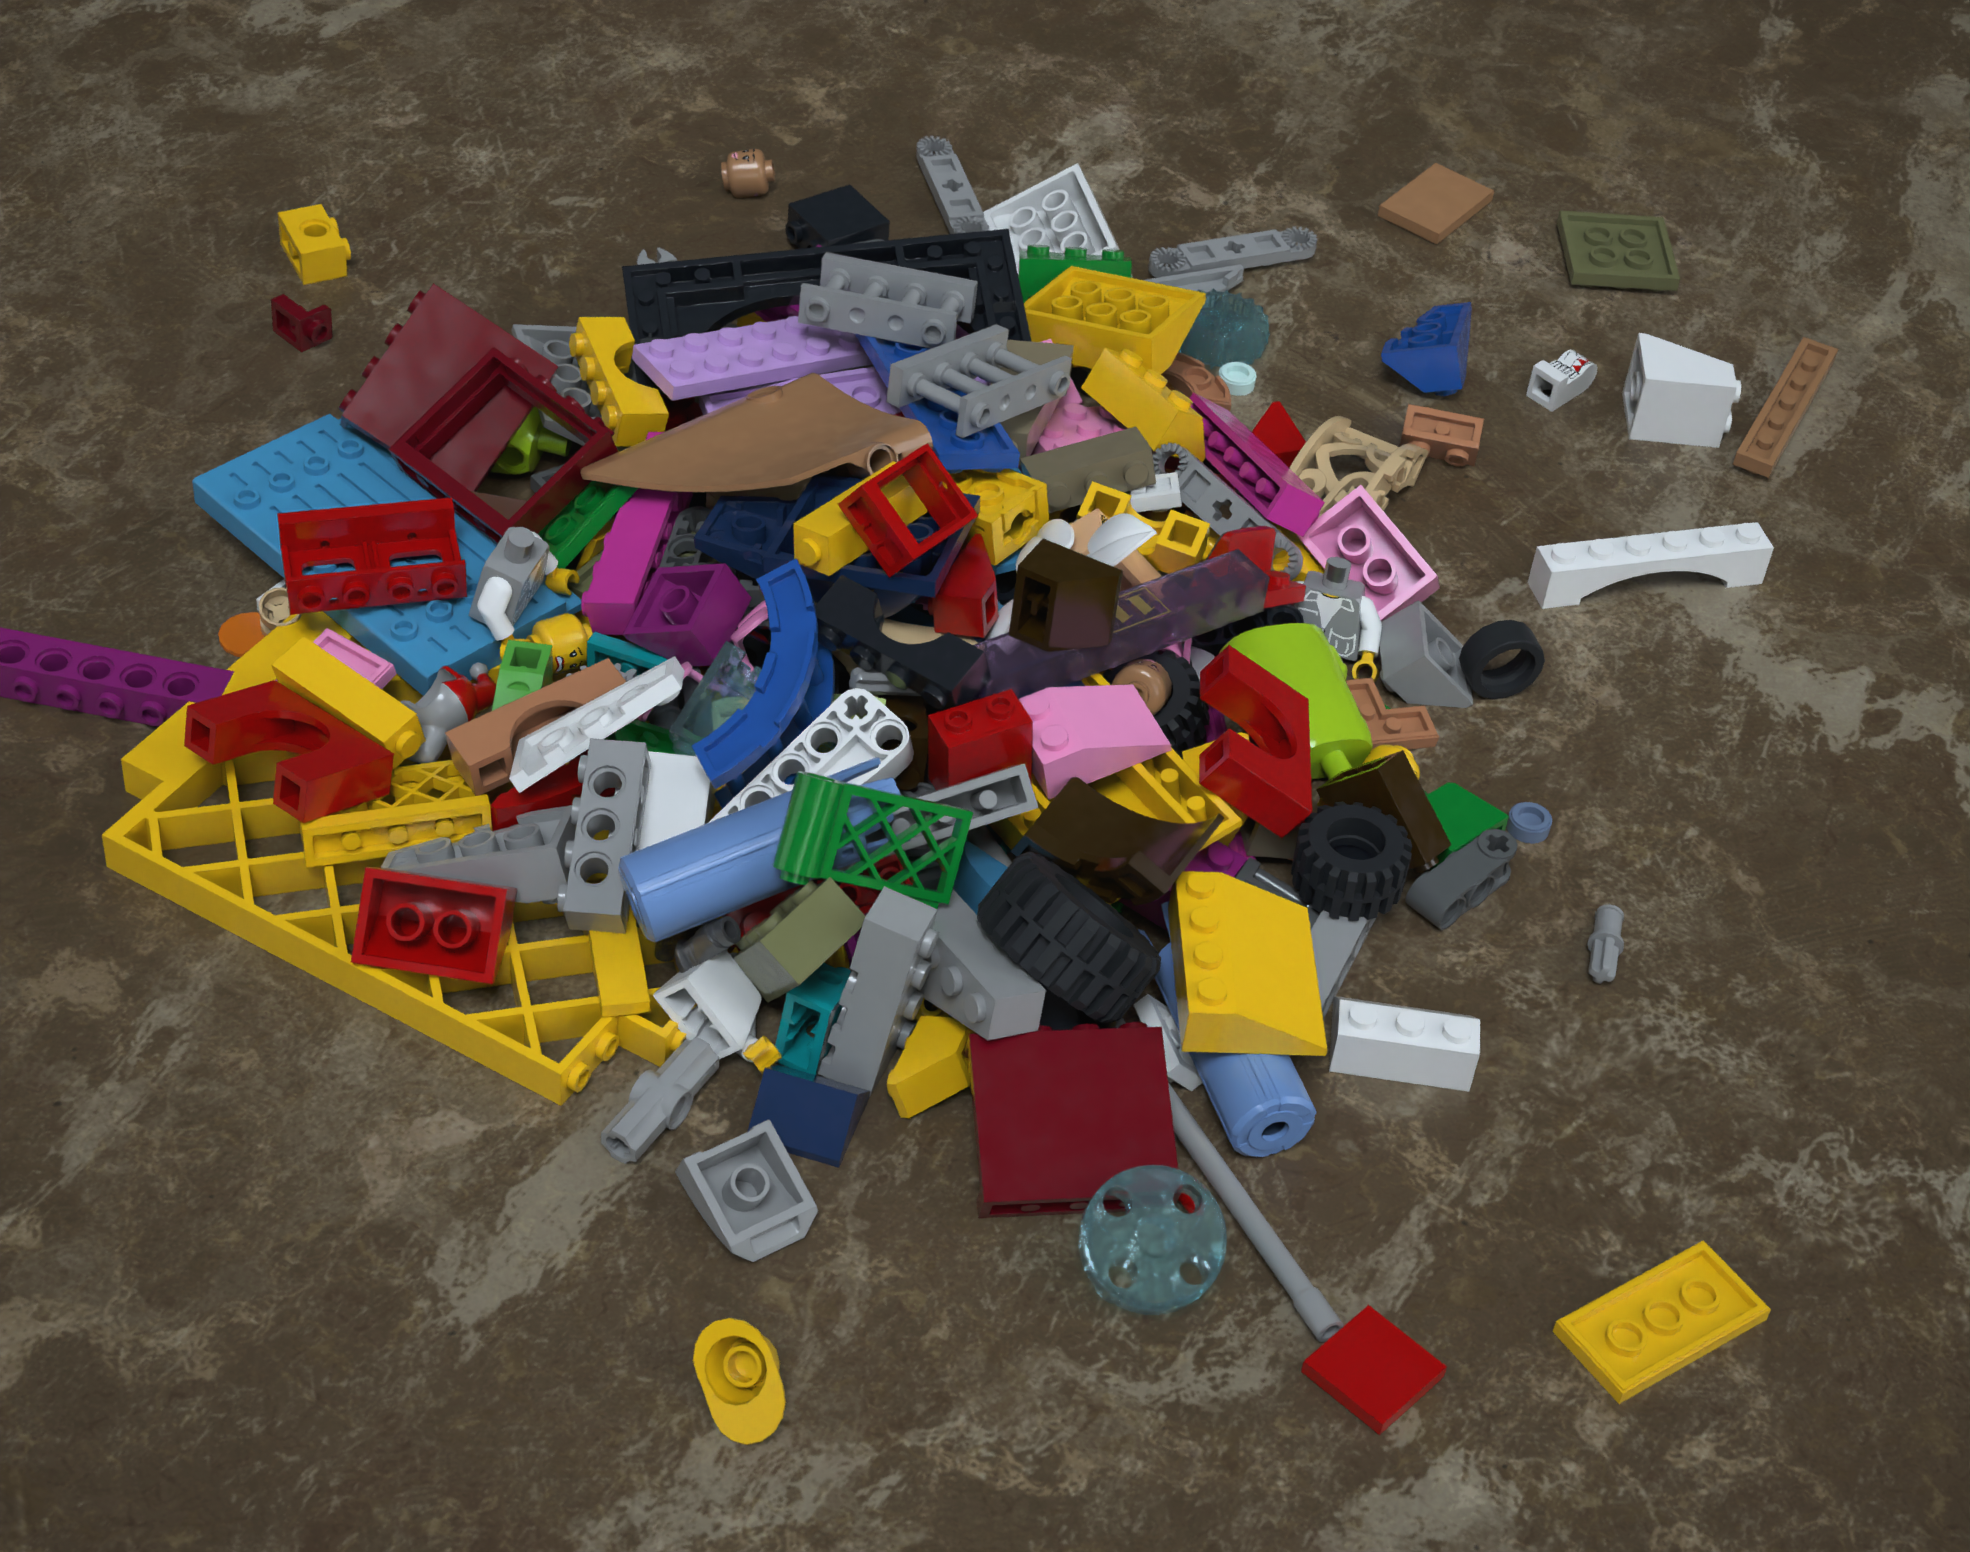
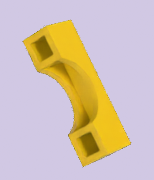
M579 317L576 332L570 335V354L572 357H576L580 366L581 379L587 382L591 391L593 405H597L605 426L614 432L612 439L616 447L634 446L645 441L648 432H665L669 412L658 389L634 382L624 375L628 373L635 343L625 318Z

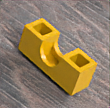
M1092 481L1078 511L1077 520L1097 508L1108 519L1121 513L1135 516L1157 532V534L1138 547L1137 550L1156 570L1192 582L1206 550L1210 523L1174 510H1170L1165 521L1149 520L1139 515L1132 508L1131 495Z

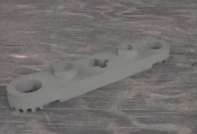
M927 136L924 139L921 138L917 143L916 159L949 233L958 234L990 230L962 165L952 150V144H950L949 140L946 141L945 138L940 140L939 136L934 139V136H930V139Z
M1292 227V229L1287 228L1280 232L1274 229L1179 244L1177 248L1171 249L1168 247L1166 250L1164 247H1161V250L1157 248L1151 252L1148 270L1154 277L1158 278L1239 264L1245 269L1307 259L1315 254L1317 236L1313 231L1308 232L1309 229L1307 228L1302 230V227H1299V229Z
M1176 443L1163 444L1161 448L1155 450L1156 453L1152 455L1155 475L1165 474L1166 460L1173 454L1179 455V459H1181L1179 463L1181 465H1178L1179 470L1176 469L1175 472L1178 474L1181 501L1203 521L1210 523V527L1221 536L1225 532L1244 527L1268 526L1274 528L1276 536L1271 571H1275L1273 568L1275 555L1280 551L1286 550L1288 556H1290L1288 559L1290 563H1287L1288 567H1285L1284 571L1280 570V572L1288 573L1290 580L1297 577L1303 566V556L1300 549L1189 450ZM1223 504L1230 506L1229 510L1232 515L1229 519L1223 518L1221 511H1219Z

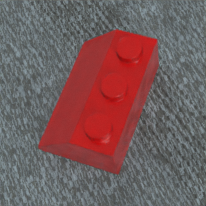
M365 867L351 963L494 984L511 933L517 888L383 867Z

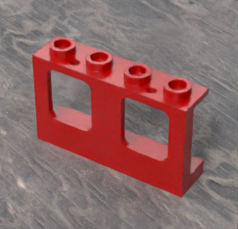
M452 497L277 513L280 549L290 615L467 597L465 560H461L455 532ZM438 555L442 559V562L390 566V561L395 558ZM349 563L355 568L354 571L302 575V570L310 566Z

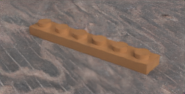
M1803 337L1736 452L1733 465L1741 467L1752 474L1770 477L1831 369L1838 349Z

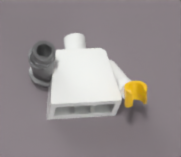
M729 916L713 919L704 923L695 932V935L688 940L680 939L675 949V958L679 972L660 987L653 997L671 1020L679 1023L678 1029L686 1033L687 1040L698 1037L710 1044L714 1053L719 1056V1059L736 1052L746 1061L753 1062L763 1074L766 1067L773 1066L782 1056L766 1036H762L759 1039L756 1038V1014L762 1001L760 992L733 959L737 953H729L726 950L740 941L741 932L738 924Z

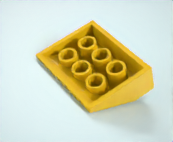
M1070 266L1024 302L1031 341L1042 342L1051 339L1054 344L1074 345L1073 368L1086 367L1092 369L1105 348L1118 352L1125 348L1136 353L1144 360L1141 365L1146 370L1151 369L1162 374L1174 361L1206 301V293Z
M1183 871L1172 884L1168 905L1181 1051L1326 1056L1327 1043L1308 908L1222 872Z

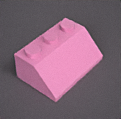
M1359 485L1317 518L1315 523L1309 527L1304 537L1297 534L1298 539L1324 570L1326 561L1330 557L1344 558L1351 563L1348 579L1365 585V596L1373 601L1381 622L1418 600L1423 602L1440 588L1436 573L1362 485Z

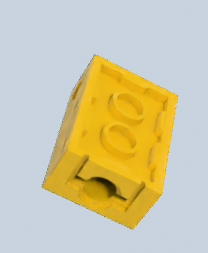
M981 469L963 470L956 474L949 473L962 493L980 496L979 516L976 517L960 550L966 547L975 533L981 534L990 562L996 566L1033 537L1037 536L1038 531L1049 521L1047 484L1011 469H1003L995 473L986 472Z

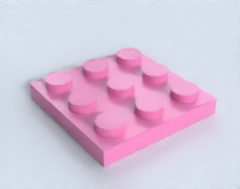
M1069 403L1064 405V407L1055 408L1033 449V453L1038 454L1128 428L1101 405L1100 407H1084L1080 404Z

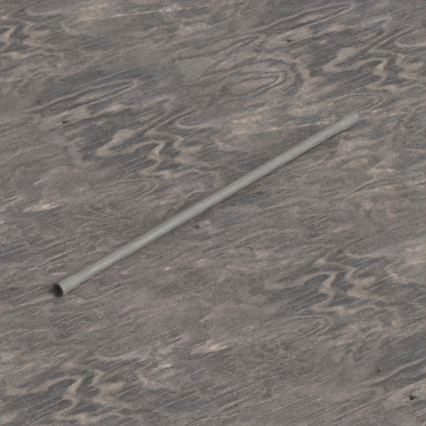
M927 755L924 778L930 785H932L931 781L929 780V765ZM986 825L968 831L967 839L969 842L1005 866H1010L1011 860ZM1123 1018L1112 1023H1102L1095 1019L1101 1029L1119 1028L1126 1023ZM1169 1084L1174 1133L1294 1302L1295 1309L1319 1342H1326L1343 1327V1322L1320 1290L1315 1288Z

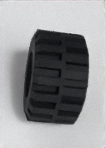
M1148 649L1147 654L1142 655L1139 651L1130 653L1131 658L1125 661L1121 657L1114 662L1115 669H1107L1102 675L1110 685L1115 675L1123 667L1137 659H1151L1161 664L1168 672L1172 683L1169 702L1153 717L1169 740L1173 750L1182 758V751L1197 747L1195 740H1203L1206 735L1204 726L1209 725L1210 722L1209 706L1200 699V681L1195 669L1190 667L1189 662L1181 656L1177 659L1175 653L1165 650L1163 654H1159L1158 649Z
M1344 801L1334 802V807L1326 804L1318 807L1317 813L1312 812L1307 816L1299 829L1291 866L1294 889L1300 890L1299 896L1304 902L1311 901L1313 903V909L1318 912L1323 910L1329 912V916L1339 919V916L1348 917V921H1358L1359 917H1365L1367 920L1377 918L1378 912L1386 914L1392 909L1393 904L1397 905L1401 898L1412 855V843L1410 839H1407L1408 832L1404 826L1396 825L1397 819L1390 814H1382V809L1374 806L1372 808L1364 807L1363 803L1353 802V805H1346Z

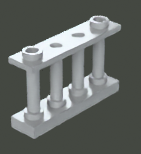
M826 252L822 258L820 286L807 283L801 285L798 323L932 349L955 340L957 321L971 323L974 318L978 281Z
M996 324L892 363L886 402L900 408L923 398L933 401L958 413L956 436L964 438L1066 396L1071 380L1069 374L1072 358L1065 355L1042 365L1031 362L1007 350L1009 330ZM1005 367V368H1007V369H1009V370H1012V371H1014V372H1016V373H1018V374L1014 376V375H1012V374H1010V373H1008V372H1005V371H1003V370H1001V369H999V368ZM979 377L992 383V385L987 386L974 380V378ZM952 387L967 395L961 397L947 389Z

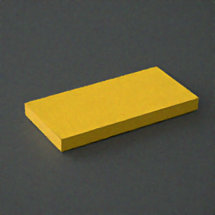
M1703 1240L1557 1320L1552 1332L1615 1401L1620 1404L1767 1320L1771 1309Z

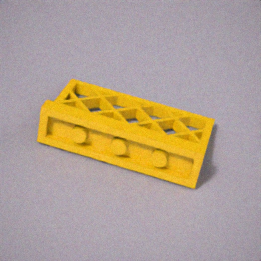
M452 760L396 767L392 770L389 795L399 798V800L393 805L380 801L385 797L383 796L350 807L346 811L341 810L306 823L298 820L306 868L383 858L389 852L440 837H447L451 840V843L460 841L466 835L475 832V827L489 824L492 831L491 806L488 794L475 796L464 779L458 783L446 779L448 776L461 775ZM410 781L419 783L413 789L400 785L403 782ZM433 788L445 792L439 799L427 795Z

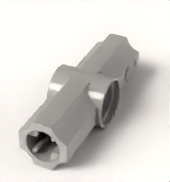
M698 1037L692 1040L685 1039L680 1047L672 1053L656 1072L649 1069L640 1075L631 1090L626 1106L601 1132V1144L607 1148L612 1158L624 1164L629 1161L636 1162L666 1127L674 1130L682 1124L690 1111L694 1095L719 1068V1056L714 1053L710 1044Z

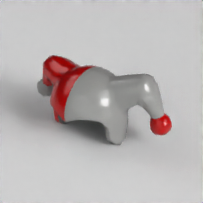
M477 662L469 670L471 678L477 680L478 684L471 683L468 678L450 667L442 666L439 668L431 688L417 703L414 704L408 700L400 701L417 713L426 740L413 756L406 759L418 764L436 762L447 744L445 732L473 720L476 714L493 705L497 684L489 677L486 664Z

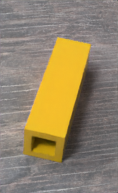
M892 461L793 523L794 559L797 558L800 565L830 576L869 551V548L840 509L838 503L861 485L897 462ZM903 475L881 489L906 526L928 512Z
M304 636L271 664L277 681L394 753L393 770L406 758L413 756L426 741L417 713Z

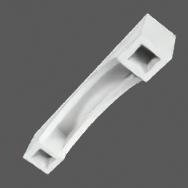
M1758 522L1543 545L1536 548L1528 585L1542 609L1579 605L1581 598L1605 586L1628 578L1658 572L1689 571L1709 574L1720 578L1726 588L1757 585L1763 583L1774 547Z

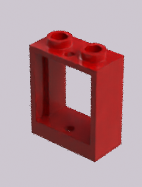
M928 443L873 477L838 503L840 509L889 578L979 516ZM902 475L941 528L920 543L917 542L881 491L882 488Z

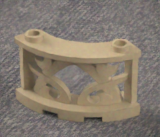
M1335 416L1324 422L1312 434L1296 456L1290 469L1320 498L1325 492L1326 497L1323 500L1325 504L1321 508L1318 518L1359 485L1363 486L1384 511L1389 504V498L1385 496L1390 490L1398 493L1406 486H1414L1429 451L1409 443L1398 447L1350 428L1352 420L1343 416ZM1355 455L1365 459V465L1371 472H1354L1338 481L1332 469L1330 457Z

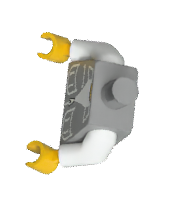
M509 527L486 560L469 611L470 617L488 626L495 640H501V660L503 659L508 640L531 642L529 639H514L512 633L515 629L513 626L542 584L544 576L546 575L545 584L550 590L564 595L572 594L568 589L567 582L579 583L580 580L577 571L558 568V560L549 551L550 546L548 543L543 541L538 534L524 527Z
M1330 557L1326 561L1324 573L1308 571L1304 581H1295L1306 585L1304 601L1288 605L1294 606L1301 612L1304 623L1320 627L1330 645L1336 648L1341 658L1357 661L1358 655L1361 656V660L1356 662L1352 669L1354 679H1359L1358 673L1361 667L1370 666L1373 670L1371 678L1376 682L1379 677V670L1373 661L1374 657L1379 655L1382 632L1381 620L1373 601L1365 596V585L1348 579L1351 563L1344 558Z

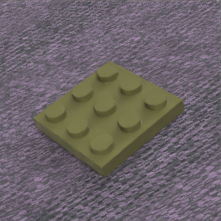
M1559 210L1557 226L1571 284L1583 287L1605 286L1617 289H1649L1656 292L1678 290L1680 276L1664 217Z

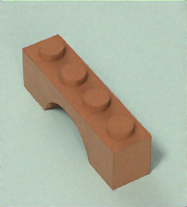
M607 658L478 718L463 723L445 732L452 762L475 796L482 795L510 782L509 777L518 741L521 738L624 684L626 680L610 659Z

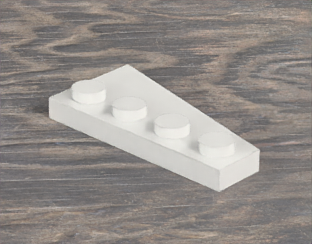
M674 656L521 738L518 741L509 777L519 793L589 749L590 738L604 739L623 726L633 722L637 717L654 706L665 705L676 698L682 689L684 669L677 658Z

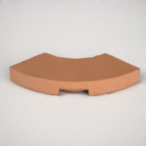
M1178 352L1171 366L1161 374L1168 380L1166 385L1178 389L1188 398L1194 392L1230 411L1231 395L1224 380L1219 375L1214 376L1205 369L1203 362Z

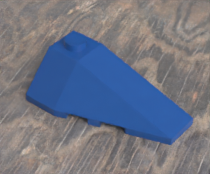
M1471 302L1434 306L1416 319L1417 326L1406 327L1400 331L1401 339L1399 341L1398 338H1391L1385 342L1381 352L1382 361L1424 393L1435 392L1437 396H1447L1456 393L1457 389L1463 388L1466 378L1472 313Z

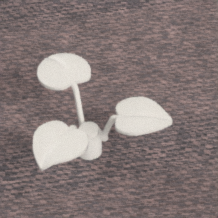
M1117 514L1103 523L1092 535L1087 546L1089 554L1086 556L1114 567L1157 534V532L1151 526L1131 514ZM1053 519L1044 524L1038 531L1037 536L1029 540L1021 550L1016 561V571L1018 565L1043 538L1070 549L1074 543L1075 536L1072 526L1062 519ZM1013 600L998 611L999 617L985 637L987 654L994 666L1002 672L1009 659L1026 644L1009 636Z

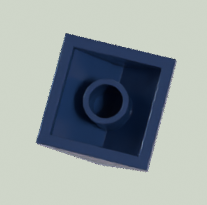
M782 1065L766 1067L748 1131L753 1126L770 1119L788 1153L839 1168L870 1098V1091Z

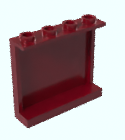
M433 283L426 294L421 290L416 294L407 309L412 315L405 325L402 326L397 323L384 342L389 348L382 358L379 359L374 356L361 375L366 381L359 391L351 389L338 408L343 412L340 425L346 428L350 424L388 449L493 347L509 358L518 357L525 364L530 374L535 377L540 374L550 382L555 377L559 366ZM504 385L429 460L467 489L477 492L534 408V405Z
M1130 1022L1121 1025L1119 1028L1100 1029L1096 1024H1081L1073 1027L1071 1030L1052 1031V1028L1049 1026L1039 1025L1038 1031L993 1040H986L976 1032L968 1035L964 1048V1058H969L980 1182V1191L977 1197L978 1218L1172 1210L1181 1195L1162 1026L1148 1027L1143 1022Z

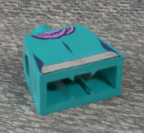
M823 963L799 986L787 992L775 1047L782 1056L777 1063L818 1075L823 1058L827 1056L833 1046L827 1042L831 1028L837 1023L843 1007L839 1005L842 991L852 972L845 967L835 968ZM816 1024L814 1028L810 1031L811 1033L816 1034L812 1038L807 1034L806 1029L808 1026Z

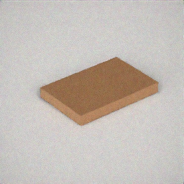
M1435 163L1379 206L1378 216L1434 244H1438L1489 204L1493 199L1494 190Z

